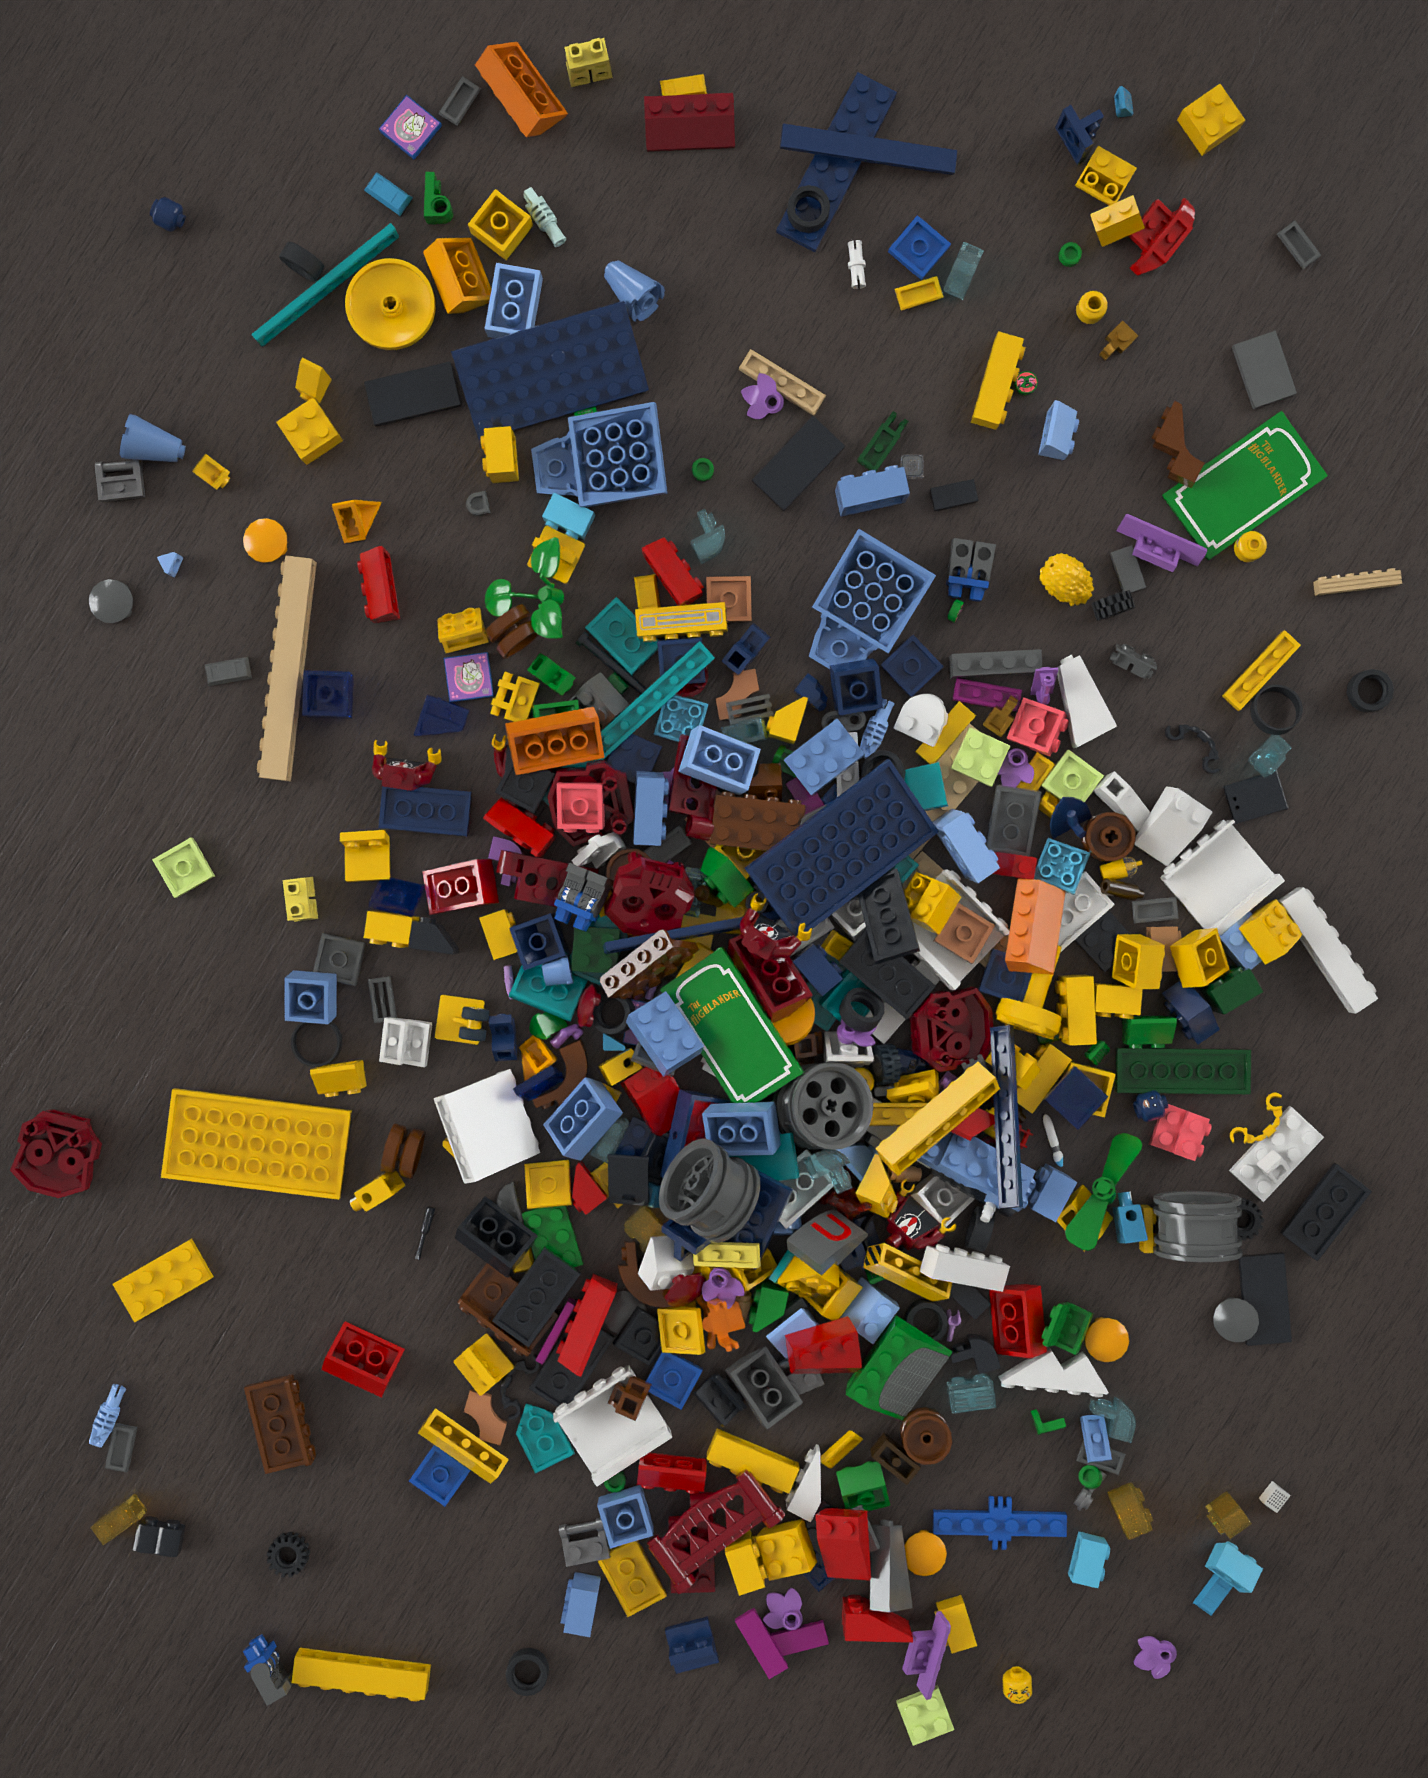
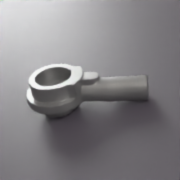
M1100 1470L1103 1481L1107 1475ZM1084 1487L1074 1501L1079 1511L1082 1508L1088 1509L1093 1501L1091 1495L1095 1489Z

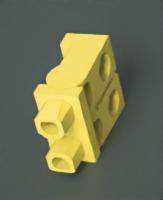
M604 38L592 39L589 42L575 43L565 47L566 66L571 87L591 83L589 70H591L593 82L613 78Z
M313 877L283 880L287 921L297 922L318 919L316 899H309V897H315Z

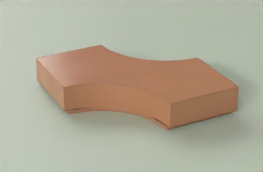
M755 669L745 670L740 675L734 672L733 684L730 690L722 697L716 698L720 721L729 719L726 707L727 702L746 699L751 694L759 691ZM743 704L732 706V710L742 709ZM741 714L734 715V718L741 717Z
M470 1389L464 1412L476 1420L480 1429V1440L501 1445L507 1422L499 1418L494 1412L491 1394L484 1393L480 1396L476 1390Z

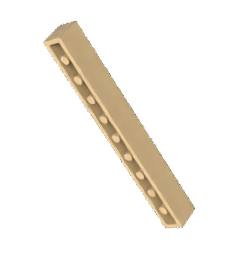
M285 556V562L282 561L281 563L283 580L282 584L280 583L278 587L280 606L277 605L275 617L278 619L277 628L273 630L275 648L271 650L270 662L273 665L272 672L268 673L267 679L270 690L269 694H266L265 697L267 715L263 717L262 728L265 729L264 738L260 740L262 758L257 764V773H260L259 777L264 779L291 782L317 562L310 558Z

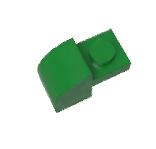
M542 653L538 654L527 669L533 676L562 696L571 689L576 678Z

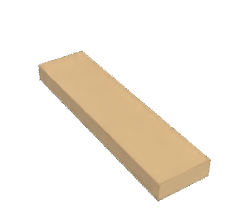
M751 349L739 367L741 372L756 381L759 373L770 376L776 382L777 392L813 416L826 397L825 394Z

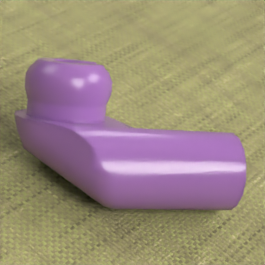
M577 1024L570 1025L561 1029L550 1042L553 1047L558 1049L570 1036L578 1040L583 1034V1030Z

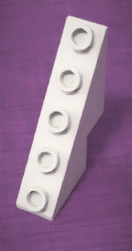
M1047 1347L1046 1353L1032 1359L1028 1358L998 1376L1001 1386L1005 1388H1014L1017 1385L1023 1386L1027 1390L1045 1388L1046 1391L1057 1393L1059 1390H1067L1068 1393L1074 1395L1087 1392L1095 1397H1103V1394L1109 1393L1083 1351L1060 1364L1052 1350Z

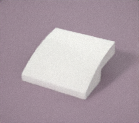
M384 1018L379 1061L396 1065L408 1064L426 1067L432 1022Z

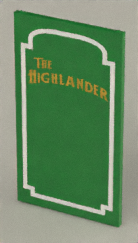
M1280 411L1205 464L1192 488L1178 483L1162 496L1195 543L1207 548L1205 558L1210 560L1234 543L1241 535L1257 527L1328 475L1285 414Z
M723 946L717 948L715 952L660 989L662 993L667 992L704 1045L701 1054L733 1103L759 1102L804 1073Z

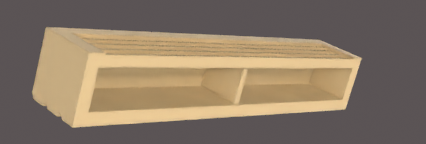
M1395 568L1387 569V572L1376 570L1371 574L1361 572L1355 576L1354 573L1346 574L1345 577L1335 575L1330 579L1320 577L1313 583L1315 596L1398 586L1402 584L1401 570L1395 571Z

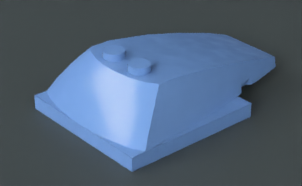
M655 402L568 417L570 431L566 436L560 439L549 440L531 449L537 493L576 496L579 500V507H591L668 494Z
M858 529L812 606L822 613V619L815 634L809 657L830 669L829 665L866 660L878 648L889 653L936 575L861 529Z

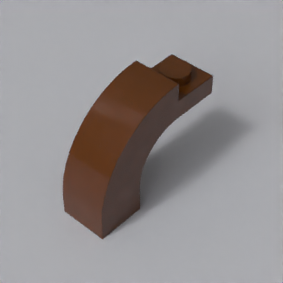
M582 1039L559 1049L566 1065L565 1080L556 1089L535 1097L533 1103L536 1108L542 1106V1109L553 1106L555 1104L554 1100H557L560 1106L579 1083L587 1077L588 1056Z
M625 1241V1247H621L622 1261L626 1260V1264L618 1265V1271L625 1287L636 1299L647 1305L672 1307L665 1300V1295L669 1289L650 1290L638 1275L635 1242Z

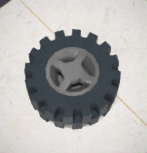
M891 1043L872 1047L874 1059L869 1065V1069H871L874 1082L877 1085L897 1083L901 1078V1058L898 1056V1050L895 1049L896 1046Z

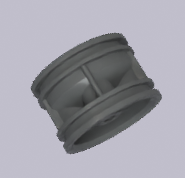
M828 1062L801 1065L804 1073L774 1092L772 1102H775L779 1131L781 1134L793 1133L795 1146L800 1148L837 1150L849 1147L865 1134L872 1120L873 1098L871 1090L863 1076L846 1064ZM832 1080L840 1089L838 1094L831 1090L830 1084ZM810 1082L815 1084L818 1089V1095L814 1098L809 1097L806 1092V1087ZM807 1108L812 1109L815 1113L814 1120L809 1124H806L802 1117L804 1110ZM831 1120L834 1123V1131L828 1136L825 1133V1124Z

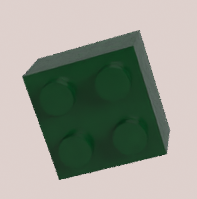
M589 926L585 932L575 928L571 971L607 973L619 962V952L604 954L603 945L605 942L620 940L621 930Z
M1231 966L1229 967L1230 970L1225 972L1224 975L1200 988L1201 993L1213 1012L1225 1015L1263 992L1250 968Z

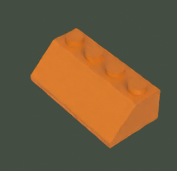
M518 42L487 46L475 66L525 137L541 135L568 115Z
M594 707L505 724L516 775L604 758L599 718Z
M1018 878L1005 957L1009 971L1054 975L1066 894L1064 890L1041 880Z

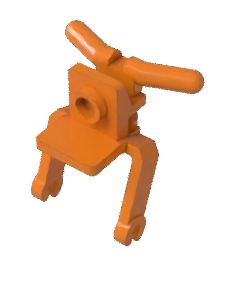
M701 1294L696 1301L704 1311L702 1326L708 1332L707 1347L714 1349L717 1337L719 1344L727 1352L732 1351V1348L738 1349V1341L730 1338L728 1333L744 1329L746 1326L739 1301L736 1300L732 1307L728 1309L726 1301H722L719 1298L704 1301Z

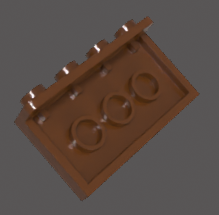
M722 792L721 795H716L712 823L714 829L711 834L710 844L768 851L800 826V821L805 815L806 805H802V801L790 799L788 803L779 802V798L766 797V800H758L755 795L745 794L741 798L735 797L734 793Z
M659 930L600 978V983L608 998L641 999L645 996V992L648 989L658 986L661 983V979L666 975L676 972L679 965L690 961L694 957L693 954L700 949L696 942L673 940L666 930Z
M486 1263L459 1298V1308L467 1315L472 1314L475 1316L477 1322L486 1329L489 1327L495 1332L494 1335L500 1341H507L513 1346L512 1349L518 1355L523 1356L524 1354L528 1357L536 1344L557 1319L559 1313L555 1310L530 1346L524 1345L492 1322L519 1282L512 1276L506 1278Z
M290 1374L246 1385L244 1391L265 1474L304 1464L305 1466H310L314 1458H316V1451L314 1445L310 1444L309 1436L311 1431L309 1424L305 1423V1406L299 1399L300 1386L298 1380H295L294 1375Z

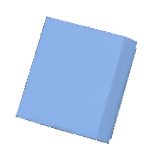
M175 552L157 557L164 572L175 577L183 557Z

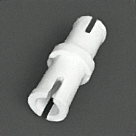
M853 240L848 242L850 256L848 268L851 270L852 288L858 289L857 280L859 279L861 289L866 287L864 275L866 264L862 256V241L856 240L855 250Z

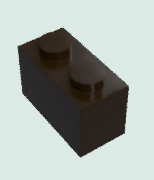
M883 1433L870 1449L872 1458L906 1485L910 1483L921 1469L920 1463L911 1459L905 1449L886 1433Z

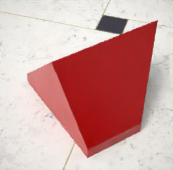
M977 1108L950 1132L971 1141L972 1137L995 1124L994 1115Z

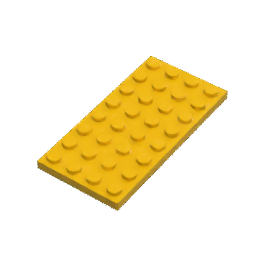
M174 1088L171 1094L161 1178L339 1200L341 1198L352 1110Z

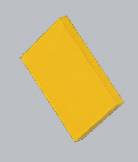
M638 1540L611 1548V1557L609 1559L598 1560L627 1617L667 1597L662 1583Z

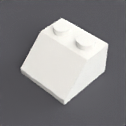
M668 1236L651 1237L642 1260L638 1275L650 1290L670 1289L673 1285V1278L680 1274L684 1276L691 1275L694 1271L692 1253L681 1262L674 1258L675 1241Z

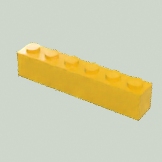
M979 1062L967 1068L964 1074L957 1080L952 1081L944 1091L934 1096L924 1108L918 1110L905 1124L900 1125L891 1136L880 1142L879 1146L875 1149L881 1160L899 1176L1000 1090L996 1078Z
M299 1648L294 1659L291 1683L298 1684L300 1687L317 1686L323 1690L341 1689L345 1693L356 1691L364 1692L368 1696L380 1694L392 1699L403 1697L408 1698L410 1701L425 1700L428 1691L431 1664Z

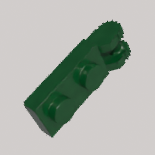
M894 411L886 422L881 424L857 460L859 464L869 471H878L909 422L906 419L901 421L896 432L890 429L889 426L894 422L897 415Z

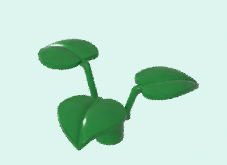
M554 537L546 540L533 550L531 556L532 569L534 572L540 573V579L547 584V586L538 591V595L511 592V583L505 579H498L491 583L485 594V607L493 616L500 617L511 609V597L539 599L542 603L538 605L539 609L531 617L533 630L545 638L558 639L563 637L560 605L563 603L564 593L561 589L554 588L555 584L546 579V577L552 578L559 567V539Z

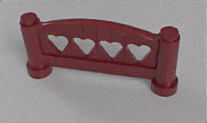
M747 1469L736 1476L738 1480L736 1484L717 1490L691 1506L676 1520L664 1537H659L657 1534L647 1542L649 1550L673 1581V1588L678 1594L685 1592L695 1583L696 1579L692 1575L694 1570L754 1526L763 1521L769 1529L784 1518L785 1513L781 1507H776L754 1475L748 1472ZM736 1495H741L744 1501V1514L729 1509L726 1503L729 1500H734ZM718 1508H723L726 1513V1527L711 1522L708 1516L712 1513L715 1514ZM701 1521L706 1522L708 1525L709 1541L693 1535L691 1528L698 1527V1523ZM683 1534L688 1535L690 1538L691 1554L675 1548L673 1541L680 1540Z

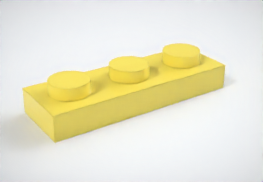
M711 1242L697 1255L693 1254L694 1266L759 1268L761 1266L759 1243Z

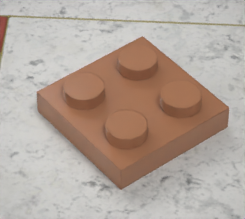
M751 576L706 577L707 603L725 602L727 622L752 621Z
M958 903L940 935L937 934L933 941L968 963L973 964L995 925Z

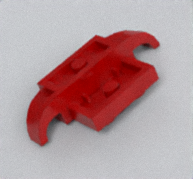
M1186 198L1182 199V204L1175 212H1171L1159 199L1155 200L1141 217L1145 228L1128 235L1143 250L1140 254L1141 257L1130 267L1136 275L1154 270L1165 264L1193 229L1195 209Z

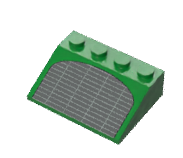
M895 1315L862 1361V1368L855 1372L847 1382L846 1395L864 1407L904 1420L952 1354V1351Z

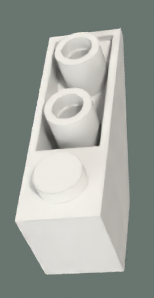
M1115 771L1107 774L1093 790L1114 812L1124 815L1132 823L1135 831L1139 832L1150 811L1131 786Z
M817 1444L813 1450L810 1449L805 1457V1462L807 1463L804 1469H799L794 1488L785 1496L787 1510L809 1522L812 1521L821 1503L820 1447Z

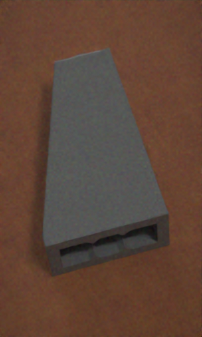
M880 1520V1524L871 1525L880 1548L871 1552L870 1610L894 1612L911 1609L912 1597L902 1525H893V1520Z

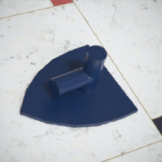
M1062 797L1051 816L1050 832L1053 839L1070 829L1080 839L1086 836V832L1080 824L1092 816L1085 802L1075 797Z

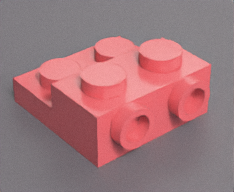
M1023 697L1007 739L1026 746L1033 751L1051 756L1052 752L1056 753L1059 749L1061 741L1058 740L1060 732H1065L1068 727L1069 720L1066 719L1067 714L1064 711Z
M557 783V829H564V832H577V829H586L588 833H597L599 829L604 828L603 783Z
M1168 1104V1108L1165 1109V1116L1157 1120L1149 1144L1195 1161L1196 1157L1200 1158L1203 1154L1204 1145L1201 1143L1204 1136L1207 1137L1210 1134L1212 1127L1209 1124L1210 1119Z

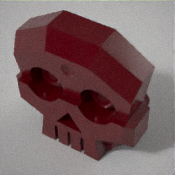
M604 759L587 762L586 767L557 769L547 797L554 828L573 847L587 842L598 834L602 837L609 833H616L621 837L626 831V827L634 819V809L626 772L623 773L614 769ZM557 783H603L604 828L599 829L597 833H588L586 829H577V832H564V829H557ZM610 792L613 802L604 799Z
M633 851L628 855V864L618 868L613 881L614 891L604 906V914L622 932L636 936L657 933L659 930L679 929L682 925L683 915L690 910L695 897L694 886L687 877L682 863H680V867L679 862H675L672 865L644 858L639 852L636 857V851Z
M967 987L953 992L944 990L933 991L910 1016L911 1040L913 1041L912 1052L926 1060L936 1071L955 1070L958 1065L964 1062L966 1065L969 1064V1060L972 1058L974 1061L977 1060V1056L980 1054L986 1060L991 1049L990 1028L994 1027L992 1008L978 988ZM956 1009L955 1015L952 1016V1010ZM956 1042H958L959 1045H958V1047L955 1049L954 1045H955Z
M55 1109L45 1110L21 1125L18 1142L21 1146L10 1171L29 1191L62 1198L85 1191L90 1188L93 1176L94 1160L99 1159L102 1142H100L92 1130L91 1119ZM61 1134L68 1137L63 1140ZM39 1148L43 1150L42 1156L38 1154ZM70 1157L75 1159V1164L70 1163Z

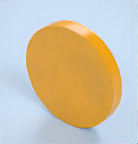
M810 998L790 1016L773 1023L787 1046L801 1041L811 1031L815 1019V1008L812 999Z

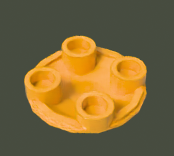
M268 518L258 519L245 530L243 537L244 548L248 555L257 562H273L287 552V534L278 522Z
M1100 1317L1088 1328L1084 1344L1090 1355L1096 1360L1112 1362L1121 1358L1127 1351L1129 1336L1124 1325L1117 1320Z
M920 1530L908 1538L904 1544L907 1568L916 1575H933L945 1563L947 1553L944 1543L938 1536L929 1533L927 1530Z

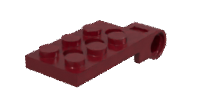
M682 734L679 737L667 811L687 816L686 836L709 841L714 829L712 824L713 806L717 786L699 780L698 789H694L690 786L689 782L691 776L678 772L689 739L688 735ZM687 799L695 801L696 807L693 811L687 808Z
M501 850L496 872L518 877L514 899L557 907L554 903L558 899L560 889L565 882L569 863ZM580 866L581 868L598 874V869ZM529 873L535 875V882L531 885H527L525 882V878ZM550 877L556 879V885L552 889H548L546 886V882Z
M713 1492L690 1494V1507ZM713 1513L708 1516L711 1522H713ZM669 1516V1529L680 1516ZM701 1521L698 1523L697 1530L691 1533L709 1541L708 1525L706 1522ZM683 1534L680 1540L673 1541V1546L688 1552L686 1547L690 1545V1538L688 1535ZM714 1557L698 1567V1572L692 1574L696 1581L683 1593L715 1592ZM670 1579L671 1593H677L676 1590L673 1588L674 1583Z

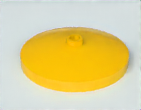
M388 258L373 261L355 274L346 292L345 308L351 326L362 340L376 348L398 350L413 345L427 333L435 316L436 301L428 279L417 267L403 260Z

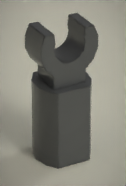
M797 1296L786 1305L784 1315L780 1317L782 1322L777 1327L799 1309H807L809 1307L804 1298Z

